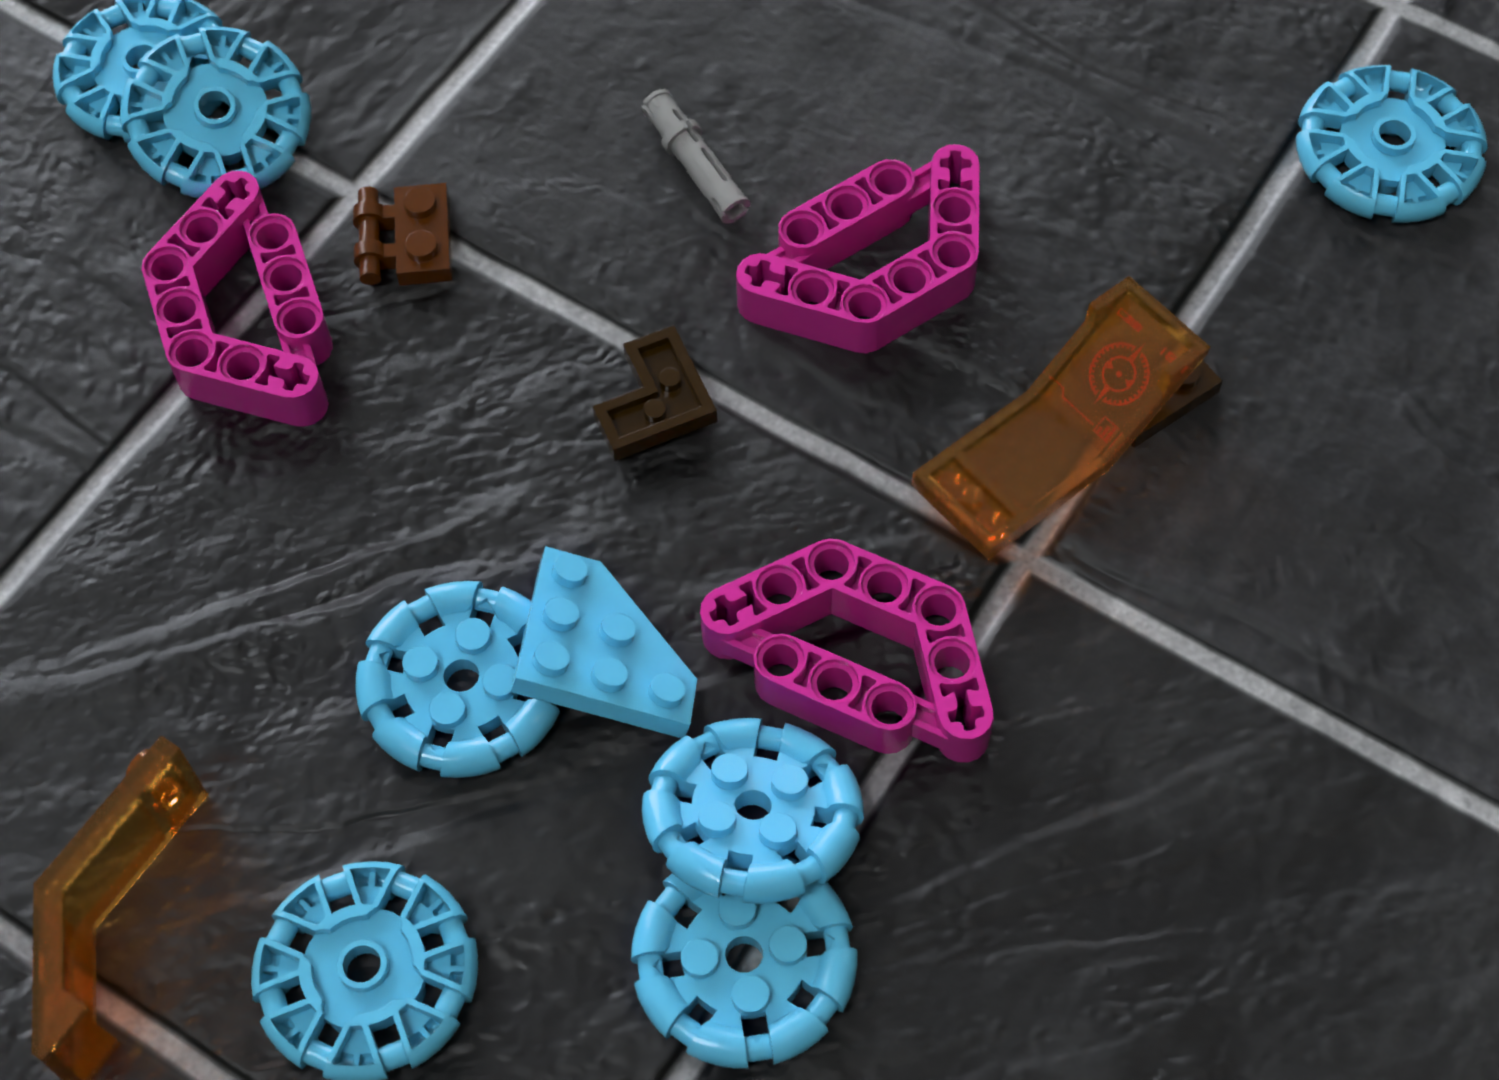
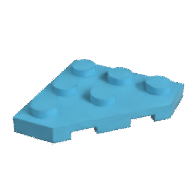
M545 546L539 564L511 692L678 738L684 737L691 724L697 678L601 561Z

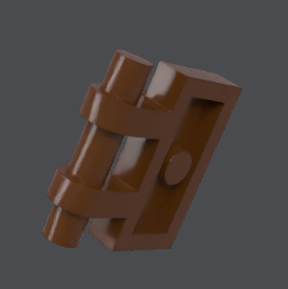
M446 183L394 187V204L391 205L379 203V192L374 187L366 186L358 190V203L353 207V225L359 231V242L354 245V264L359 268L361 283L365 285L378 284L381 281V270L396 269L399 286L453 281L449 194ZM395 230V243L383 244L380 242V231Z

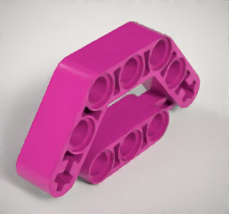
M958 144L946 145L938 149L933 155L931 162L915 171H912L911 167L902 161L885 159L789 211L782 217L779 223V247L767 254L757 253L749 255L737 267L736 285L739 313L746 320L754 324L853 352L869 353L882 348L964 300L974 289L979 255L980 164L978 156L966 146ZM950 183L958 184V187L949 188ZM929 204L928 241L861 280L827 270L901 228L910 220L912 213ZM903 291H912L915 293H905ZM816 302V303H819V304H814V305H812V304H806V303ZM864 316L870 317V319H859L857 317Z
M244 171L225 173L216 179L154 245L142 261V273L166 358L180 389L186 396L194 400L293 426L305 427L313 425L323 418L328 409L329 403L317 365L323 363L330 356L333 344L295 225L285 215L277 213L268 214L257 179L250 173ZM249 248H251L283 351L215 333L205 297Z
M825 539L714 589L702 601L700 619L705 648L710 654L720 659H736L754 667L756 692L768 704L884 754L897 753L905 749L913 737L939 748L940 752L948 759L956 762H971L985 753L993 724V707L966 604L962 595L953 587L845 541ZM830 570L837 571L843 576L839 579L828 580L820 577L819 574ZM884 592L893 595L896 599L892 602L883 603L876 601L871 596ZM776 594H783L792 598V600L784 604H774L767 599ZM832 614L912 648L925 699L915 696L910 688L896 680L788 634ZM931 615H940L947 618L950 623L933 625L927 622L925 618ZM779 664L788 665L794 669L792 673L786 676H775L767 670ZM943 667H954L959 669L964 675L956 679H949L937 671ZM836 687L844 690L848 695L839 700H831L825 698L820 693L827 688ZM964 705L962 715L966 728L971 731H964L961 722H955L958 707ZM882 711H892L900 715L902 720L895 724H885L877 720L875 715Z

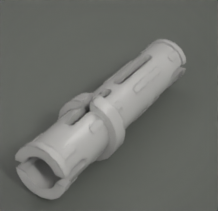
M659 89L649 94L644 99L643 103L645 105L641 106V110L662 137L661 143L666 152L671 156H676L682 163L689 176L714 207L722 222L732 223L743 217L748 211L746 207H749L751 203L741 189L737 187L715 154L706 145L701 137L702 130L697 122L693 119H688L668 90Z

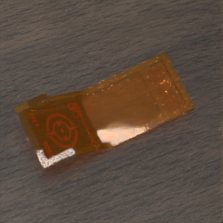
M1128 276L1089 303L1085 321L1025 393L914 471L911 486L989 560L1106 473L1206 357L1210 346L1134 279Z
M162 735L150 749H145L134 757L127 768L126 777L34 883L32 1054L60 1080H91L121 1044L115 1037L96 1024V928L208 796L182 750Z

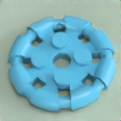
M115 0L116 5L101 12L96 8L84 16L64 38V51L55 56L53 64L54 91L57 100L61 104L67 105L66 114L76 125L94 136L110 140L113 136L123 137L125 143H129L131 141L129 133L121 129L120 116L116 114L121 105L127 79H134L139 69L132 68V66L138 64L141 58L154 46L175 34H179L181 38L199 33L198 28L222 27V20L206 6L194 0ZM123 24L128 26L127 29L113 35V28ZM206 53L187 58L190 69L210 63ZM158 81L154 88L163 92L168 81ZM97 85V87L86 92L87 89ZM216 100L207 103L202 108V115L208 118L223 101ZM164 120L153 122L151 127H149L150 132L166 129Z
M215 26L198 28L199 33L181 38L179 34H175L154 46L138 62L139 71L135 78L127 79L120 105L121 129L129 133L131 139L128 143V149L137 163L150 177L161 185H166L169 182L180 187L182 195L200 198L216 179L226 173L224 165L236 164L242 158L246 167L234 171L250 173L257 179L260 190L275 182L288 171L295 162L293 153L296 148L305 145L311 122L310 96L308 93L303 92L300 86L303 81L302 75L282 50L270 41L261 43L252 39L251 33L248 31ZM206 53L210 63L190 69L187 58ZM244 57L251 60L252 63L247 68L236 61H240ZM158 81H168L163 92L154 88ZM275 89L281 91L282 96L267 100L264 91ZM211 101H223L230 106L228 113L219 119H209L201 113L202 108ZM164 120L166 129L150 132L149 127H151L153 122ZM267 128L279 134L275 143L262 138ZM182 152L195 158L189 168L177 163Z
M1374 65L1352 69L1341 73L1338 81L1335 83L1325 82L1311 95L1301 110L1298 125L1302 131L1296 135L1297 153L1306 175L1312 183L1320 182L1326 188L1324 195L1329 200L1346 211L1367 219H1372L1373 214L1392 217V223H1410L1432 219L1443 215L1446 212V206L1449 204L1460 205L1465 201L1483 177L1486 160L1482 157V154L1487 151L1488 144L1486 133L1478 114L1470 103L1463 104L1456 97L1457 91L1435 76L1412 68L1409 73L1391 70V65ZM1389 91L1404 93V100L1387 98ZM1326 129H1339V132L1327 131ZM1380 135H1398L1404 140L1405 144L1391 145L1385 142ZM1446 146L1454 147L1455 150L1446 149ZM1342 162L1350 169L1343 174L1335 167ZM1433 176L1440 186L1435 187L1428 178ZM1396 192V196L1387 195Z
M456 581L424 589L425 596L408 605L403 600L393 607L378 622L367 638L366 646L369 648L366 659L358 662L356 671V698L361 718L364 721L371 722L374 728L372 738L386 753L403 765L418 772L425 767L440 771L441 777L466 778L500 770L501 766L499 763L518 753L521 757H524L533 750L553 727L560 713L556 704L538 699L517 700L518 694L511 692L518 656L513 647L522 643L531 600L504 586L499 591L485 589L481 581ZM478 611L494 614L490 627L483 620L476 618ZM437 616L443 626L424 636L419 625ZM391 657L402 660L403 673L387 670ZM468 669L479 675L477 683L467 691L458 692L447 686L450 676L459 670ZM408 703L412 714L405 718H395L392 711ZM502 725L506 733L488 742L483 735ZM436 730L453 734L452 740L448 742L446 747L432 744Z
M737 718L719 721L704 726V734L694 739L687 735L682 737L668 748L655 763L648 777L652 788L646 791L642 798V819L647 838L653 850L657 853H663L667 858V869L684 883L702 893L719 898L720 894L724 893L743 897V903L757 904L779 902L804 895L806 886L816 881L824 884L834 877L847 863L860 839L856 826L860 825L864 820V805L861 789L854 773L847 764L839 765L835 760L836 750L819 737L800 727L785 723L783 729L762 725V718ZM763 749L779 752L777 761L756 757L757 750ZM715 756L716 759L713 761L711 769H709L703 760ZM817 775L822 782L810 788L808 780ZM676 796L692 798V803L681 802ZM756 805L765 809L768 815L761 819L751 820L742 817L737 811L744 806ZM813 822L826 823L827 825L823 828L815 827ZM697 834L704 841L699 845L696 842L686 843V841L696 837ZM795 850V855L800 862L793 864L792 861L788 859L783 860L781 857ZM729 865L740 869H747L748 872L729 869L727 867Z
M788 855L781 857L783 860L788 859L792 861L793 864L800 862ZM729 865L727 867L729 869L748 872L747 869H740ZM673 873L663 881L664 891L655 902L648 900L640 914L632 941L631 962L638 965L639 980L634 983L639 1002L654 1027L666 1039L673 1036L688 1047L686 1054L716 1066L748 1069L749 1062L773 1059V1064L775 1065L789 1060L809 1049L829 1032L826 1024L836 1011H844L851 997L858 967V951L850 946L848 932L853 929L849 914L839 896L827 882L821 884L816 881L806 886L804 895L797 897L800 900L794 910L789 913L776 902L760 904L743 903V897L729 894L722 896V893L719 898L713 897L687 885ZM684 904L698 914L688 929L674 918ZM824 938L826 951L823 955L807 957V940ZM749 944L756 947L763 957L760 965L750 972H738L728 965L726 958L729 951L735 946ZM681 959L684 976L671 978L665 976L663 962ZM801 987L814 996V999L806 1009L796 1007L791 1003ZM697 1003L713 1015L703 1025L688 1016ZM766 1016L768 1033L744 1037L741 1019H755Z
M379 861L356 862L342 865L344 871L321 879L318 874L299 886L278 906L272 914L275 922L266 938H259L254 953L251 976L252 998L254 1002L261 1004L264 1017L260 1020V1024L266 1036L282 1055L299 1068L303 1069L307 1065L322 1070L323 1078L328 1080L388 1079L387 1072L409 1063L412 1069L426 1062L452 1038L460 1027V1023L456 1019L464 1003L472 1002L476 989L478 951L476 939L468 937L464 927L468 919L467 915L452 894L440 883L425 874L421 878L405 872V866ZM352 894L355 905L332 912L330 902ZM395 896L408 900L400 916L391 911L384 910L389 900H392ZM297 933H307L313 936L304 954L290 948ZM432 933L440 934L444 945L426 952L421 937ZM368 953L380 958V969L372 979L366 982H355L347 977L348 966L355 957ZM426 983L442 990L434 1008L422 1003L426 995ZM301 985L306 999L288 1005L285 994L292 987ZM326 1023L330 1024L335 1031L340 1033L334 1046L321 1042L318 1039ZM396 1023L401 1039L378 1048L373 1032L385 1029Z

